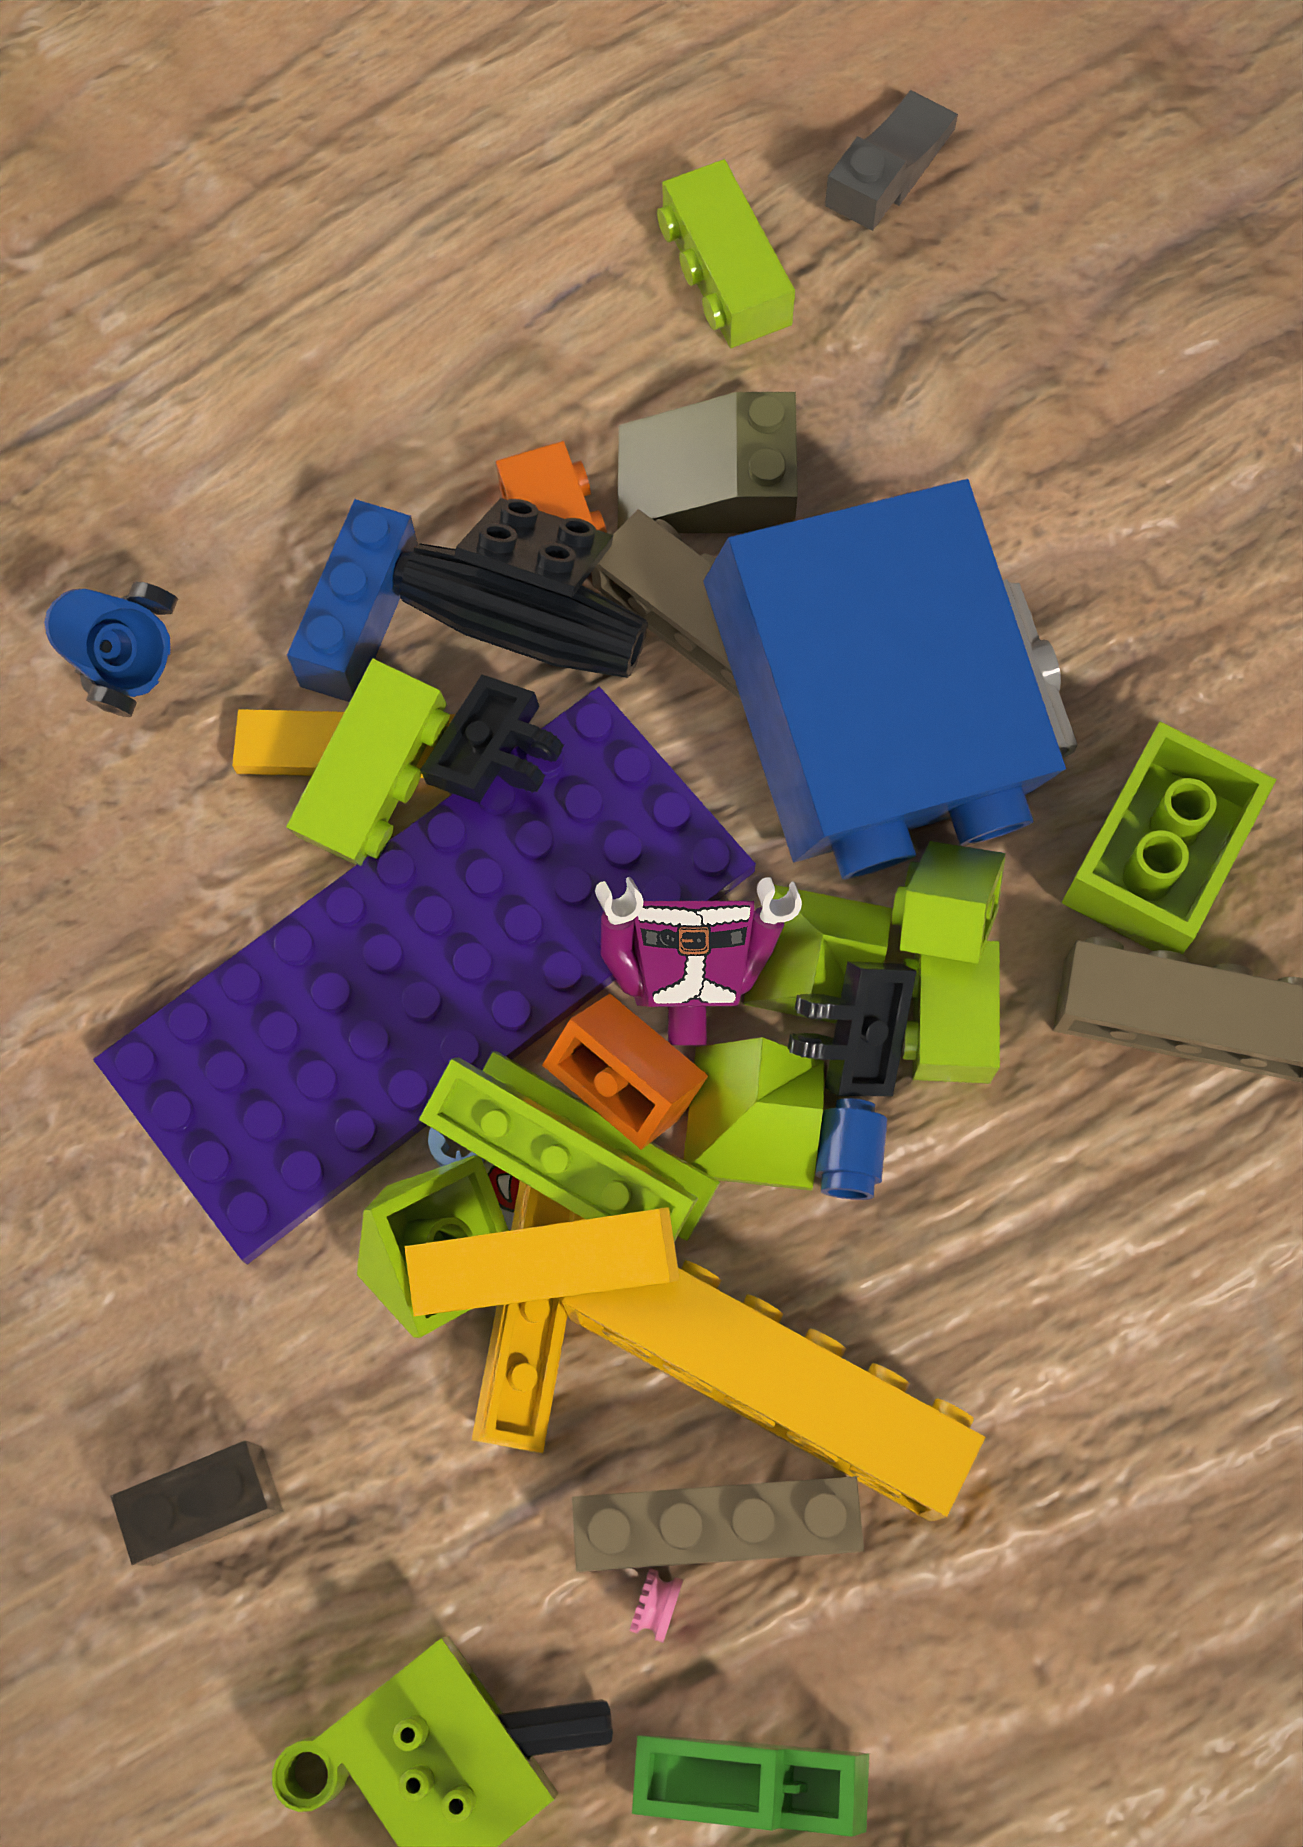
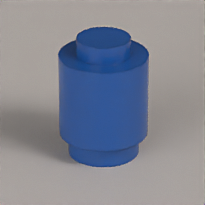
M844 1098L836 1101L835 1108L823 1111L816 1164V1176L822 1179L821 1193L831 1197L850 1200L874 1198L875 1184L882 1182L888 1121L887 1117L875 1112L876 1105L862 1099Z

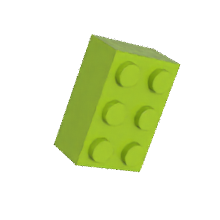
M1159 721L1061 903L1152 951L1164 950L1183 954L1195 939L1277 779Z

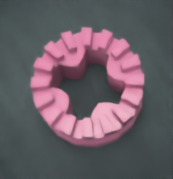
M650 1568L642 1590L644 1595H640L639 1604L645 1606L637 1605L630 1631L638 1634L641 1629H650L655 1635V1640L663 1643L683 1579L675 1577L670 1582H664L659 1578L658 1570Z

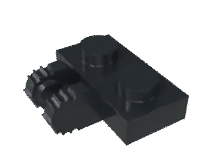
M482 674L420 771L426 784L480 803L497 775L510 786L518 789L522 788L532 793L534 791L538 792L546 775L532 762H528L526 759L522 760L520 757L510 754L515 745L529 756L556 762L564 744L551 731L548 732L545 729H540L538 726L529 724L540 707L535 692Z
M847 961L841 998L825 994L806 993L797 995L795 1003L797 1013L807 1018L837 1020L834 1038L816 1033L790 1034L788 1043L790 1053L809 1059L820 1058L829 1060L825 1088L837 1096H893L917 971L904 964Z

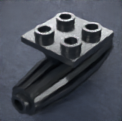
M500 498L456 546V549L420 543L414 547L412 553L404 551L395 567L393 583L394 586L400 587V599L403 602L463 635L553 666L628 678L637 665L647 634L648 622L646 619L582 585L610 549L614 535L596 530L591 523L582 519H563L539 511L534 504L525 500H506Z

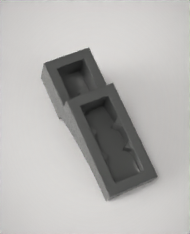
M910 90L892 114L872 134L865 139L857 136L835 165L827 179L825 206L873 231L891 205L894 203L900 206L955 130L958 114Z

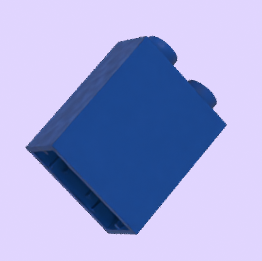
M969 479L727 538L703 582L793 863L833 852L841 878L843 880L852 879L896 866L914 858L916 852L908 831L951 818L959 845L967 846L1003 836L1034 822L1026 795L1064 771L1066 766Z

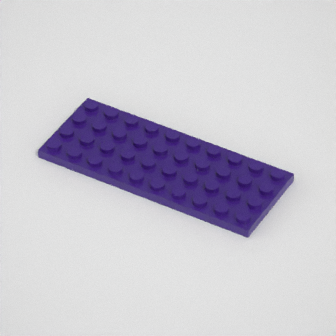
M600 686L541 728L548 732L551 731L564 744L556 762L529 756L518 746L510 753L520 757L522 760L526 759L528 762H532L546 775L538 792L534 791L532 793L522 788L518 789L510 786L497 775L480 803L452 794L388 841L378 859L371 856L366 857L361 866L356 865L93 1059L245 1264L248 1265L425 1128L427 1125L421 1122L419 1118L451 1059L461 1058L482 1071L493 1051H497L513 1060L615 981L600 952L601 916L604 910L595 893L596 885L605 881L611 891L612 899H617L626 892V878L631 877L640 891L643 901H718L755 872L756 863Z

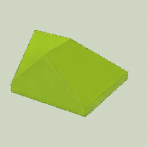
M774 885L775 893L772 899L783 898L789 891V887ZM797 889L802 901L801 910L792 920L784 922V927L774 951L751 990L745 993L743 1005L805 1017L797 1013L795 1009L797 995L806 993L825 994L841 998L847 961L884 963L888 947L892 908ZM825 1018V1019H820V1021H825V1022H830V1023H835V1024H836V1022H837V1020H834V1019H827V1018Z
M764 1037L696 1047L694 1064L704 1071L708 1078L689 1105L683 1160L720 1181L812 1191L823 1114L824 1061L818 1058L809 1059L790 1053L787 1046Z
M473 1155L387 1185L364 1209L357 1276L413 1338H421L471 1309L414 1316L404 1246L509 1231L481 1157Z

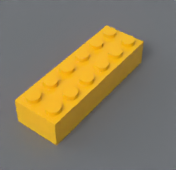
M685 1260L681 1269L678 1268L680 1278L678 1281L564 1297L562 1303L569 1320L843 1474L849 1477L857 1476L859 1483L929 1522L948 1516L986 1438L970 1429L974 1418L967 1412L938 1398H935L932 1405H927L906 1393L910 1383L900 1375L875 1363L871 1364L868 1371L861 1369L842 1358L846 1348L836 1340L810 1328L805 1337L780 1324L784 1315L780 1310L749 1294H746L741 1303L721 1292L718 1287L722 1280L712 1272L691 1261Z

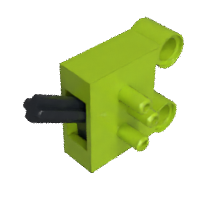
M450 1636L443 1637L321 1735L308 1737L285 1748L276 1759L272 1770V1786L277 1799L286 1808L297 1812L313 1811L336 1798L345 1787L350 1774L398 1847H498L554 1801L558 1795V1791L533 1756L610 1744L613 1738L611 1709L606 1700L599 1699L503 1713ZM304 1752H312L319 1755L324 1760L328 1769V1779L325 1788L320 1793L312 1794L304 1791L296 1780L295 1766L299 1757Z

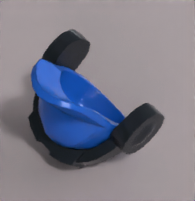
M136 581L133 582L129 594L122 598L89 589H72L61 594L51 603L44 621L47 638L56 652L75 667V673L80 675L83 689L88 693L87 702L105 712L122 717H132L137 702L130 697L147 694L159 683L158 679L163 673L168 655H170V635L165 624L156 615L173 614L178 598L158 586Z

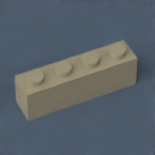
M637 509L613 534L610 549L592 571L593 587L611 601L646 619L648 622L647 628L741 699L703 582L715 558L705 553L699 555L682 542L679 533L669 523L661 519L654 521Z
M1088 938L1085 942L1076 940L1064 960L1053 1031L1303 1083V978L1283 977L1276 981L1252 976V970L1241 965L1217 964L1212 968L1188 963V958L1177 952L1159 950L1150 952L1148 955L1124 950V946L1120 942L1108 938Z
M857 1476L572 1497L576 1572L864 1551Z

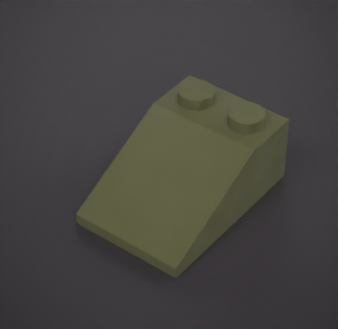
M734 392L619 425L618 529L637 509L654 521L657 519L666 521L678 533H748L795 521L798 498L796 392Z

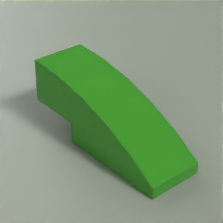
M638 1735L632 1814L770 1831L782 1828L853 1837L867 1832L869 1753L750 1742Z

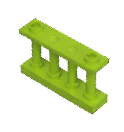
M497 1051L492 1052L483 1071L461 1058L451 1059L419 1118L421 1122L584 1219L669 1207L674 1242L677 1236L686 1241L690 1239L721 1183L653 1142L640 1150L588 1104Z

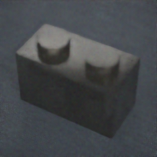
M246 1440L110 1496L131 1565H157L284 1512L263 1447Z

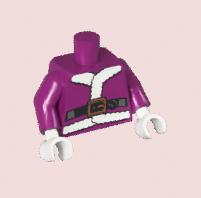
M631 877L626 878L627 889L624 895L620 898L612 899L611 891L606 882H600L596 885L595 893L604 910L601 916V957L622 991L634 997L637 1006L668 1007V1042L671 1045H707L706 1006H738L741 995L751 990L771 957L784 927V922L792 920L797 916L802 905L795 882L790 883L789 891L783 898L772 899L775 893V886L771 877L763 878L758 883L757 893L762 907L757 908L755 911L754 901H643L642 895Z

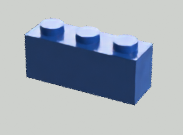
M354 499L287 653L288 660L300 687L347 702L351 701L372 658H376L400 600L401 589L394 586L393 583L396 564L404 551L412 553L414 547L418 545L411 515Z

